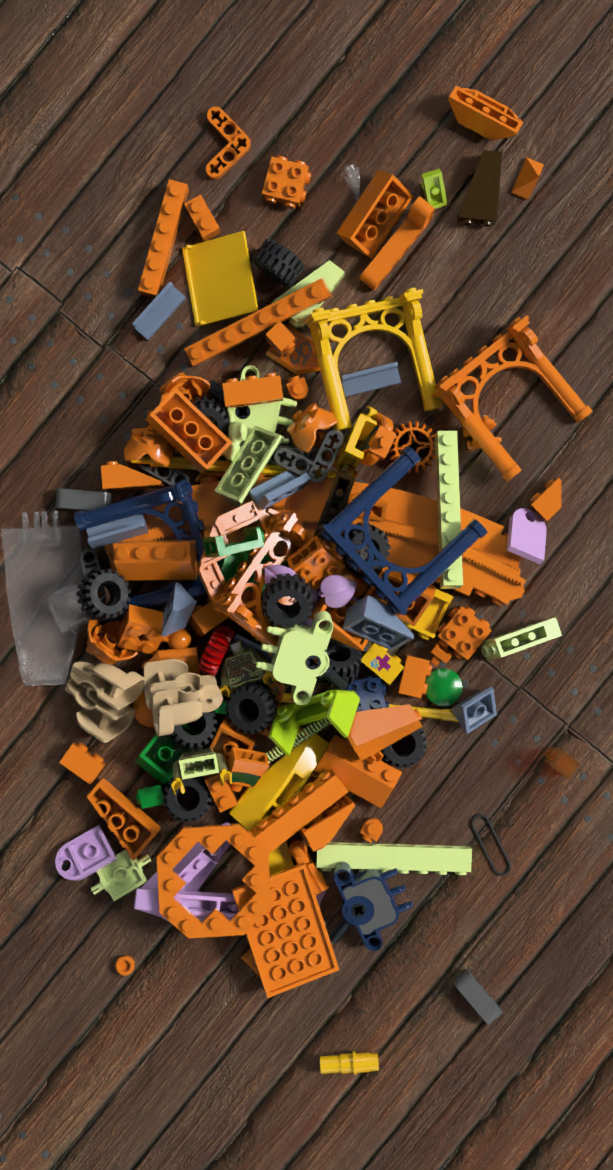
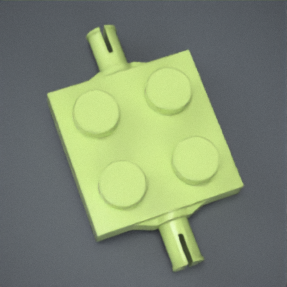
M126 849L116 854L117 860L96 871L99 875L100 883L91 887V890L94 891L93 894L96 895L105 889L111 895L113 901H116L146 883L148 880L143 873L142 866L151 862L148 854L134 861L129 857Z

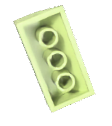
M254 426L214 491L227 502L236 506L242 505L281 442L282 436Z

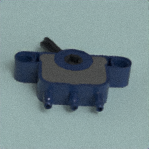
M338 862L334 866V881L343 900L340 913L341 920L328 935L331 943L336 944L350 926L353 928L356 926L368 950L378 951L381 949L383 944L381 930L395 924L399 918V913L409 910L414 906L412 901L397 905L394 896L405 891V885L396 886L391 889L386 879L398 874L397 868L381 872L378 869H369L354 875L350 865L346 862ZM344 871L347 874L340 876L338 873ZM372 937L378 938L376 941L369 940Z

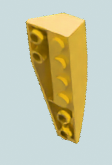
M315 733V735L312 734V737L309 736V739L299 743V745L291 750L289 756L284 755L268 768L255 787H248L237 801L238 805L232 807L229 814L248 831H251L260 820L269 817L277 807H282L291 796L297 795L318 764L329 742Z

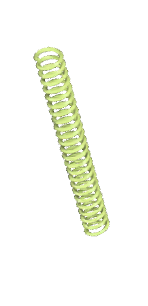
M324 718L326 722L325 724L321 719L320 721L323 724L322 727L319 721H316L320 727L319 729L316 723L313 722L314 726L316 727V730L314 729L312 724H310V727L312 728L313 732L310 730L309 726H307V729L310 732V734H308L305 728L303 729L304 732L307 734V737L304 735L303 731L300 730L304 739L298 732L297 735L300 737L301 741L296 736L297 742H294L293 747H296V744L299 745V742L302 743V741L309 739V736L312 737V734L315 735V732L318 733V730L321 731L322 728L324 729L325 726L327 727L328 724L331 725V723H329L326 720V718ZM275 746L276 751L272 748L276 757L273 756L270 750L269 754L266 752L269 763L284 753L283 751L281 753L277 746Z

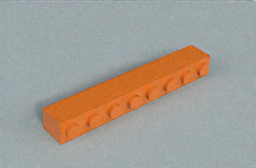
M321 278L184 349L192 365L198 366L271 329L279 321L282 323L333 296L325 279Z

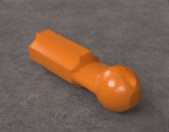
M295 840L289 846V853L297 864L303 862L306 864L315 895H318L329 887L307 851L308 848L305 842Z

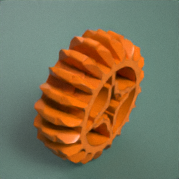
M411 421L407 423L408 428L401 424L402 431L397 428L394 429L397 436L391 445L393 448L388 451V453H394L390 460L399 457V453L406 446L410 447L411 442L419 446L415 450L417 454L420 450L429 448L427 457L412 467L415 468V473L419 472V466L425 471V463L431 467L432 462L429 459L435 460V455L432 454L435 453V448H433L435 442L432 440L435 439L434 436L436 434L430 436L429 434L432 432V429L429 428L426 432L424 430L426 424L418 428L419 422L417 421L414 427H412ZM414 432L424 436L427 442L417 441ZM408 433V443L398 447L399 439Z

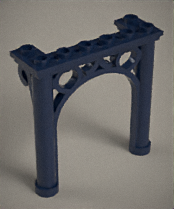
M406 446L401 451L402 454L329 523L317 528L319 531L318 536L322 540L325 539L329 543L333 542L336 545L335 550L341 556L345 555L350 560L348 564L355 571L359 570L363 574L362 579L369 586L372 584L377 589L375 593L396 615H405L408 606L479 538L482 539L487 534L484 526L476 519H473L431 561L417 568L397 566L389 562L378 552L369 534L368 520L370 511L374 504L421 460L419 455L409 446ZM363 513L362 526L351 525ZM351 529L363 532V542L360 545L353 544L349 539L348 534ZM367 544L368 548L365 550L368 557L365 562L354 549H362ZM380 566L385 568L386 566L389 569L384 571L381 579L372 567ZM392 571L400 572L402 584L398 588L393 587L388 581V574ZM421 572L407 585L406 573Z
M186 478L168 487L86 512L82 510L74 514L76 525L80 531L134 514H151L166 522L178 540H196V548L199 554L196 555L198 564L204 551L202 538H205L203 532L205 531L203 520H199L197 514L199 507L197 502L193 501L191 495L193 489L191 483H187ZM168 503L164 513L153 509V507ZM171 506H178L183 514L181 521L177 522L169 517ZM188 520L192 534L185 532L183 528L179 529L178 526L183 525ZM197 574L196 580L181 584L192 597L207 593L199 574ZM173 580L163 588L130 597V602L126 604L147 609L166 605L175 583L179 582V580ZM127 609L123 610L121 615L110 618L109 621H118L121 617H124Z

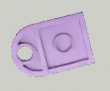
M520 508L510 517L506 550L541 564L545 557L546 525L536 512Z
M98 825L63 845L56 855L55 865L62 877L71 881H79L117 860V857L102 826ZM70 861V869L64 871L62 869L63 863Z

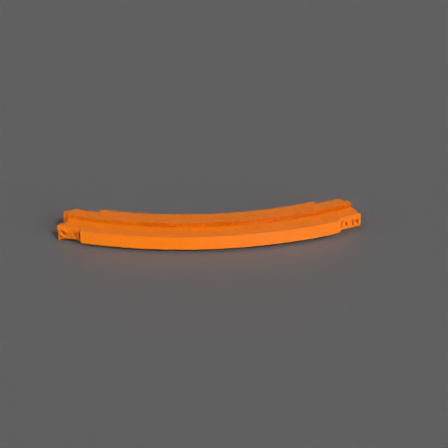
M274 477L258 478L252 489ZM325 478L324 481L319 483L310 480L304 489L287 497L283 507L279 509L268 508L280 513H295L296 518L301 521L303 528L308 532L307 536L312 539L334 479ZM220 481L192 486L193 493L191 495L193 501H196L198 504L199 512L197 514L199 520H203L205 537L209 536L215 517L238 507L227 502L214 491ZM354 482L350 495L361 493L369 484ZM390 488L381 497V499L388 503L384 522L369 519L368 523L379 528L388 537V544L391 545V550L387 551L390 553V557H386L388 561L404 568L421 567L439 553L437 500ZM248 493L247 497L245 498L242 504L247 503L249 501H255ZM168 503L153 507V509L164 513ZM171 506L169 517L174 521H181L183 518L181 509L178 506ZM460 508L461 531L473 519H476L487 530V534L482 539L479 538L462 554L463 586L460 589L453 590L469 596L474 588V593L484 598L486 595L493 598L491 602L501 607L503 604L508 605L510 600L522 598L525 592L524 584L526 580L519 576V563L524 557L506 550L508 534H501L504 526ZM143 513L148 533L122 541H174L178 539L170 526L162 519ZM357 517L351 524L357 525V522H362V517ZM188 520L183 525L178 526L179 529L183 528L185 532L192 534ZM256 520L227 534V540L233 543L244 541L243 528L260 527L258 521ZM278 541L274 546L273 553L275 555L284 554L285 546L282 541ZM333 542L332 544L330 543L332 549L335 550L336 545ZM113 543L105 545V551L108 554L112 567L111 570L117 571L114 564ZM367 544L364 548L356 550L361 557L367 555L365 550L368 548ZM440 576L434 582L440 584Z

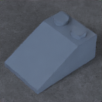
M366 596L347 608L344 630L391 651L414 639L413 633L384 602L377 600L376 597Z

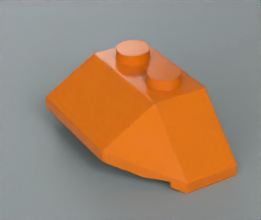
M455 86L448 98L458 123L491 141L516 136L523 124V121L518 119L517 115L509 107L477 90Z

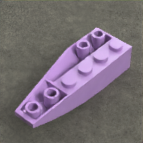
M226 840L212 854L197 842L172 869L186 881V884L180 891L197 892L231 844ZM157 872L140 889H158Z
M136 888L134 909L165 918L159 913L158 889ZM179 891L174 896L175 899L201 921L214 908H217L229 920L238 912L233 894Z

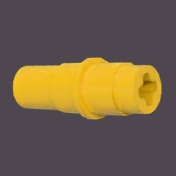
M356 1051L347 1054L320 1056L321 1074L354 1073V1075H357V1073L379 1071L378 1053H356Z

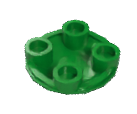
M446 668L436 669L430 673L425 682L428 684L426 696L431 702L439 706H449L455 703L461 696L463 689L462 681L458 674Z

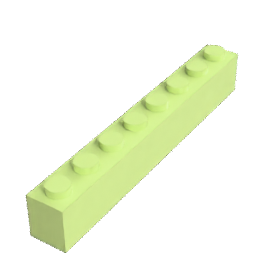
M437 431L434 436L439 552L461 532L457 431ZM462 555L440 575V589H460L463 586Z
M329 842L323 849L317 850L316 865L321 871H332V868L338 862H346L350 865L351 869H359V872L369 869H378L381 872L397 868L398 873H409V870H413L418 874H428V871H436V874L445 875L448 871L455 872L456 875H466V872H471L472 848L470 846Z

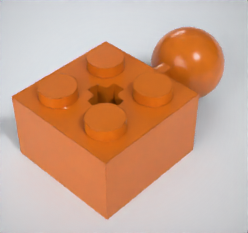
M129 604L118 629L117 647L153 655L156 653L161 641L167 642L170 649L188 648L191 644V635L183 628L165 637L161 636L164 612Z

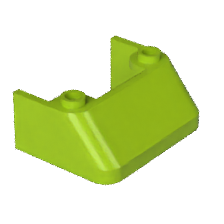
M328 690L312 696L305 705H298L295 702L283 705L276 712L277 714L268 737L286 756H289L300 726L327 718L341 735L347 738L360 697L354 691Z

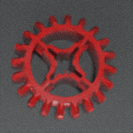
M219 624L216 626L200 660L199 670L207 675L214 676L217 674L234 637V630L225 625Z

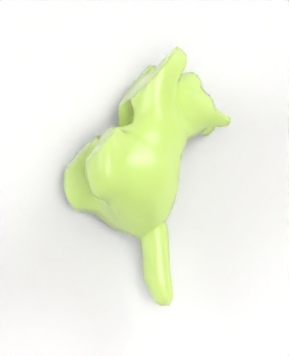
M228 408L227 413L230 423L228 439L233 443L223 452V455L228 461H233L253 427L235 421L233 411Z

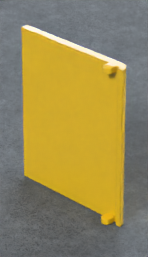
M245 231L182 247L195 326H203L258 311Z

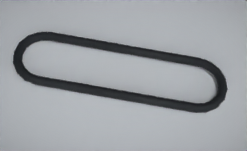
M483 814L475 815L471 820V827L493 871L499 876L508 874L511 870V863L489 819ZM477 817H483L487 821L508 863L506 872L499 873L495 869L474 827V820Z

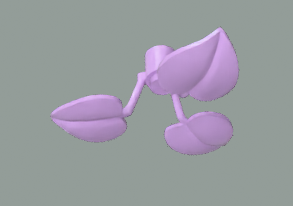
M277 564L266 565L265 584L267 582L270 583V579L273 577L276 579L279 574L286 576V573H290V576H293L296 573L286 566ZM330 575L323 580L321 590L319 588L316 591L312 589L313 602L317 600L319 595L320 597H325V603L329 607H342L352 598L357 583L339 575ZM313 620L302 621V625L311 627Z

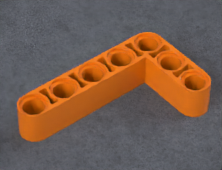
M419 196L410 207L406 220L364 270L359 279L374 291L430 223L435 208Z

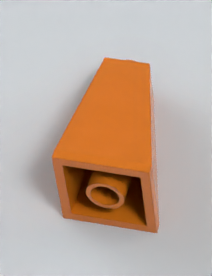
M410 704L359 711L355 713L347 738L360 760L363 761L421 728L422 725L419 720L423 718L418 709L413 710Z

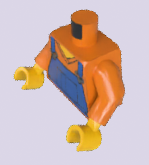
M366 406L369 408V413L366 416L371 417L377 424L362 444L360 451L365 454L360 464L372 466L377 461L385 459L396 437V433L393 432V421L390 418L378 413L376 409Z

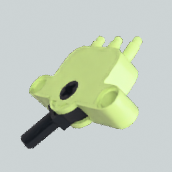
M254 366L245 367L240 381L246 380L245 375L249 371L255 372L257 378H259L258 369ZM211 380L209 382V391L224 403L223 407L226 409L223 387L215 380ZM283 398L284 401L230 409L234 413L235 421L244 423L249 427L254 428V426H258L276 433L277 424L291 425L293 423L292 419L279 416L281 405L296 407L297 401ZM240 409L243 410V411H244L245 409H247V411H246L247 416H246V417H245L244 415H242V416L240 417V412H239ZM282 436L279 444H289L290 439Z
M320 611L316 613L311 627L305 625H294L292 628L289 626L285 628L267 627V632L278 635L279 639L277 646L262 644V650L274 655L272 663L256 662V668L273 672V676L277 681L292 685V695L296 704L305 705L310 701L317 681L316 677L319 679L324 677L337 690H345L348 685L332 669V662H330L327 647L333 631L332 618L328 612ZM321 621L328 622L326 625H319ZM300 691H304V692H305V693L302 694V695H298V694H297V693L300 692Z

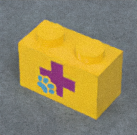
M373 643L370 649L362 656L361 662L390 685L403 670L404 666L401 665L403 661L395 654L390 656L387 653V648Z

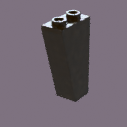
M483 150L457 217V222H461L463 225L480 223L483 227L495 225L498 215L503 151Z
M348 464L339 466L317 528L329 523L345 508L358 473L355 467ZM317 528L313 537L318 536L319 531Z

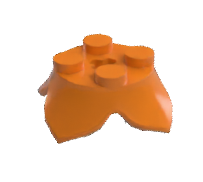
M179 373L160 387V403L175 388L189 401L192 400L194 402L196 397H199L200 400L202 396L209 392L210 383L198 376H187L184 373Z
M312 403L303 412L299 410L294 414V421L287 431L292 436V445H296L299 450L309 453L316 440V431L318 429H328L337 424L338 421L332 412L319 408L315 403Z
M148 425L147 428L132 429L131 437L124 448L125 461L138 460L145 454H148L152 461L168 466L173 459V450L175 448L151 425Z
M89 619L87 627L88 646L86 651L90 655H94L103 663L112 665L118 661L129 660L138 654L137 651L117 647L118 629L122 621L107 622L102 626L97 620Z

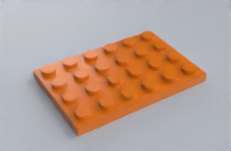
M304 862L270 875L271 907L246 933L267 998L339 970ZM247 884L231 890L238 910L255 893Z

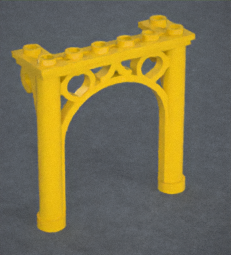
M416 288L407 289L399 298L394 299L393 296L383 298L381 302L370 300L358 307L357 304L348 305L344 310H339V308L324 310V308L314 309L304 321L305 325H308V328L311 330L330 411L338 421L337 424L332 426L333 430L344 431L352 428L338 372V356L342 347L349 339L366 331H384L400 338L410 351L425 412L443 407L442 400L432 395L436 390L434 388L436 382L420 321L422 319V309L419 300L422 298L423 289L417 291ZM383 312L379 318L380 324H378V321L371 320L368 317L370 314ZM397 314L399 317L398 325L395 327L388 325L385 322V315ZM359 317L358 324L351 331L352 327L346 320ZM404 322L408 336L399 330ZM343 325L346 328L347 333L343 339L332 334L331 329L333 326ZM329 339L335 343H338L333 355Z

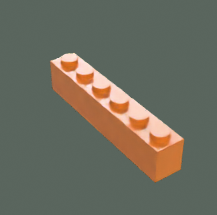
M171 179L168 181L138 288L140 295L155 298L161 292L184 211V203H186L189 193L188 184Z
M332 769L324 771L319 775L318 779L313 783H308L300 793L291 796L286 804L282 807H277L269 817L260 820L257 826L248 832L271 853L349 791Z

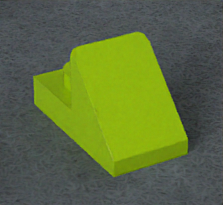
M440 168L421 174L423 181L421 187L425 200L435 209L448 205Z

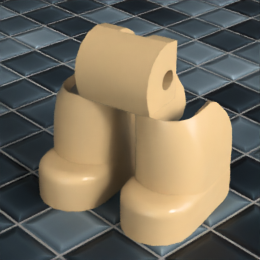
M168 659L144 664V678H146L144 687L147 708L152 710L157 736L170 735L174 731V726L193 722L202 716V712L214 711L222 704L223 698L217 686L215 676H200L196 673H188V665L179 659Z
M88 662L74 663L70 672L71 678L66 684L65 691L75 696L77 703L82 708H85L76 713L77 722L85 731L100 741L107 743L130 726L135 716V709L130 707L129 704L134 702L142 693L146 684V678L134 671L125 673L107 663H100L96 666Z

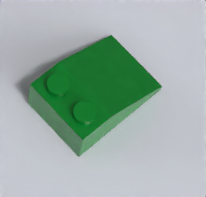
M188 724L181 725L187 734L199 735ZM155 734L134 762L162 785H165L173 776V763L179 760L183 753L189 752V750L181 751V747H174L175 743H170L169 741L170 736H157Z

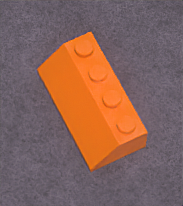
M378 170L336 234L348 245L369 259H373L414 196L393 174Z
M177 388L145 419L201 474L233 443Z
M196 540L120 541L113 543L114 564L117 572H119V576L123 575L125 577L124 580L197 579Z
M337 735L331 738L314 770L315 773L320 775L322 772L332 769L348 791L380 809L390 796L402 774L398 769L377 759L374 764L369 763L367 758L361 761L352 745Z

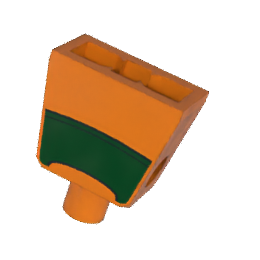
M232 747L227 764L228 771L232 774L231 789L240 792L243 786L255 787L269 768L267 754Z

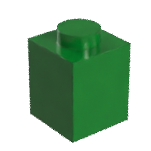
M160 783L139 788L138 793H136L138 805L141 804L142 809L164 804L163 785Z

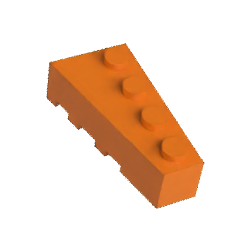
M105 778L87 796L99 815L104 818L109 829L117 836L119 843L127 850L132 861L137 858L162 828Z

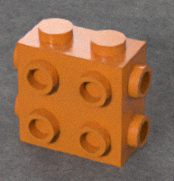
M283 156L271 157L262 191V198L271 204L279 202L283 203V206L287 208H299L300 203H304L306 198L305 184H309L311 178L309 166L298 160L295 162L287 161V158Z
M317 535L286 559L289 568L299 578L303 577L305 583H309L310 587L315 591L321 587L326 577L336 575L345 568L342 561L344 557L332 549L328 541L320 539Z
M463 606L455 607L449 614L451 617L447 623L443 622L436 630L439 632L437 634V637L440 638L438 642L445 648L450 646L455 650L453 654L461 661L463 658L469 660L492 631L489 628L490 624L483 618L477 619L474 616L475 612L468 606L465 608Z

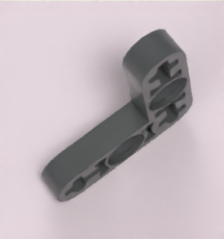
M336 429L328 432L315 460L286 447L278 449L275 452L274 459L277 464L299 475L307 473L313 482H322L327 477L341 448L344 435ZM337 434V439L340 441H336L332 448L325 447V444L329 446L332 442L330 435ZM323 451L331 453L332 458L330 461H324L321 458ZM286 452V457L292 459L295 456L296 458L292 461V465H289L291 461L288 459L282 461L279 453ZM297 460L305 461L306 468L304 470H299L296 467ZM321 464L328 466L327 468L325 466L322 468L321 474L323 476L315 477L316 473H314V470L317 471Z

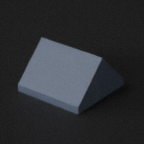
M178 582L175 583L164 608L161 636L164 637L186 627L197 603Z
M487 687L481 689L451 708L466 734L497 715L494 688Z

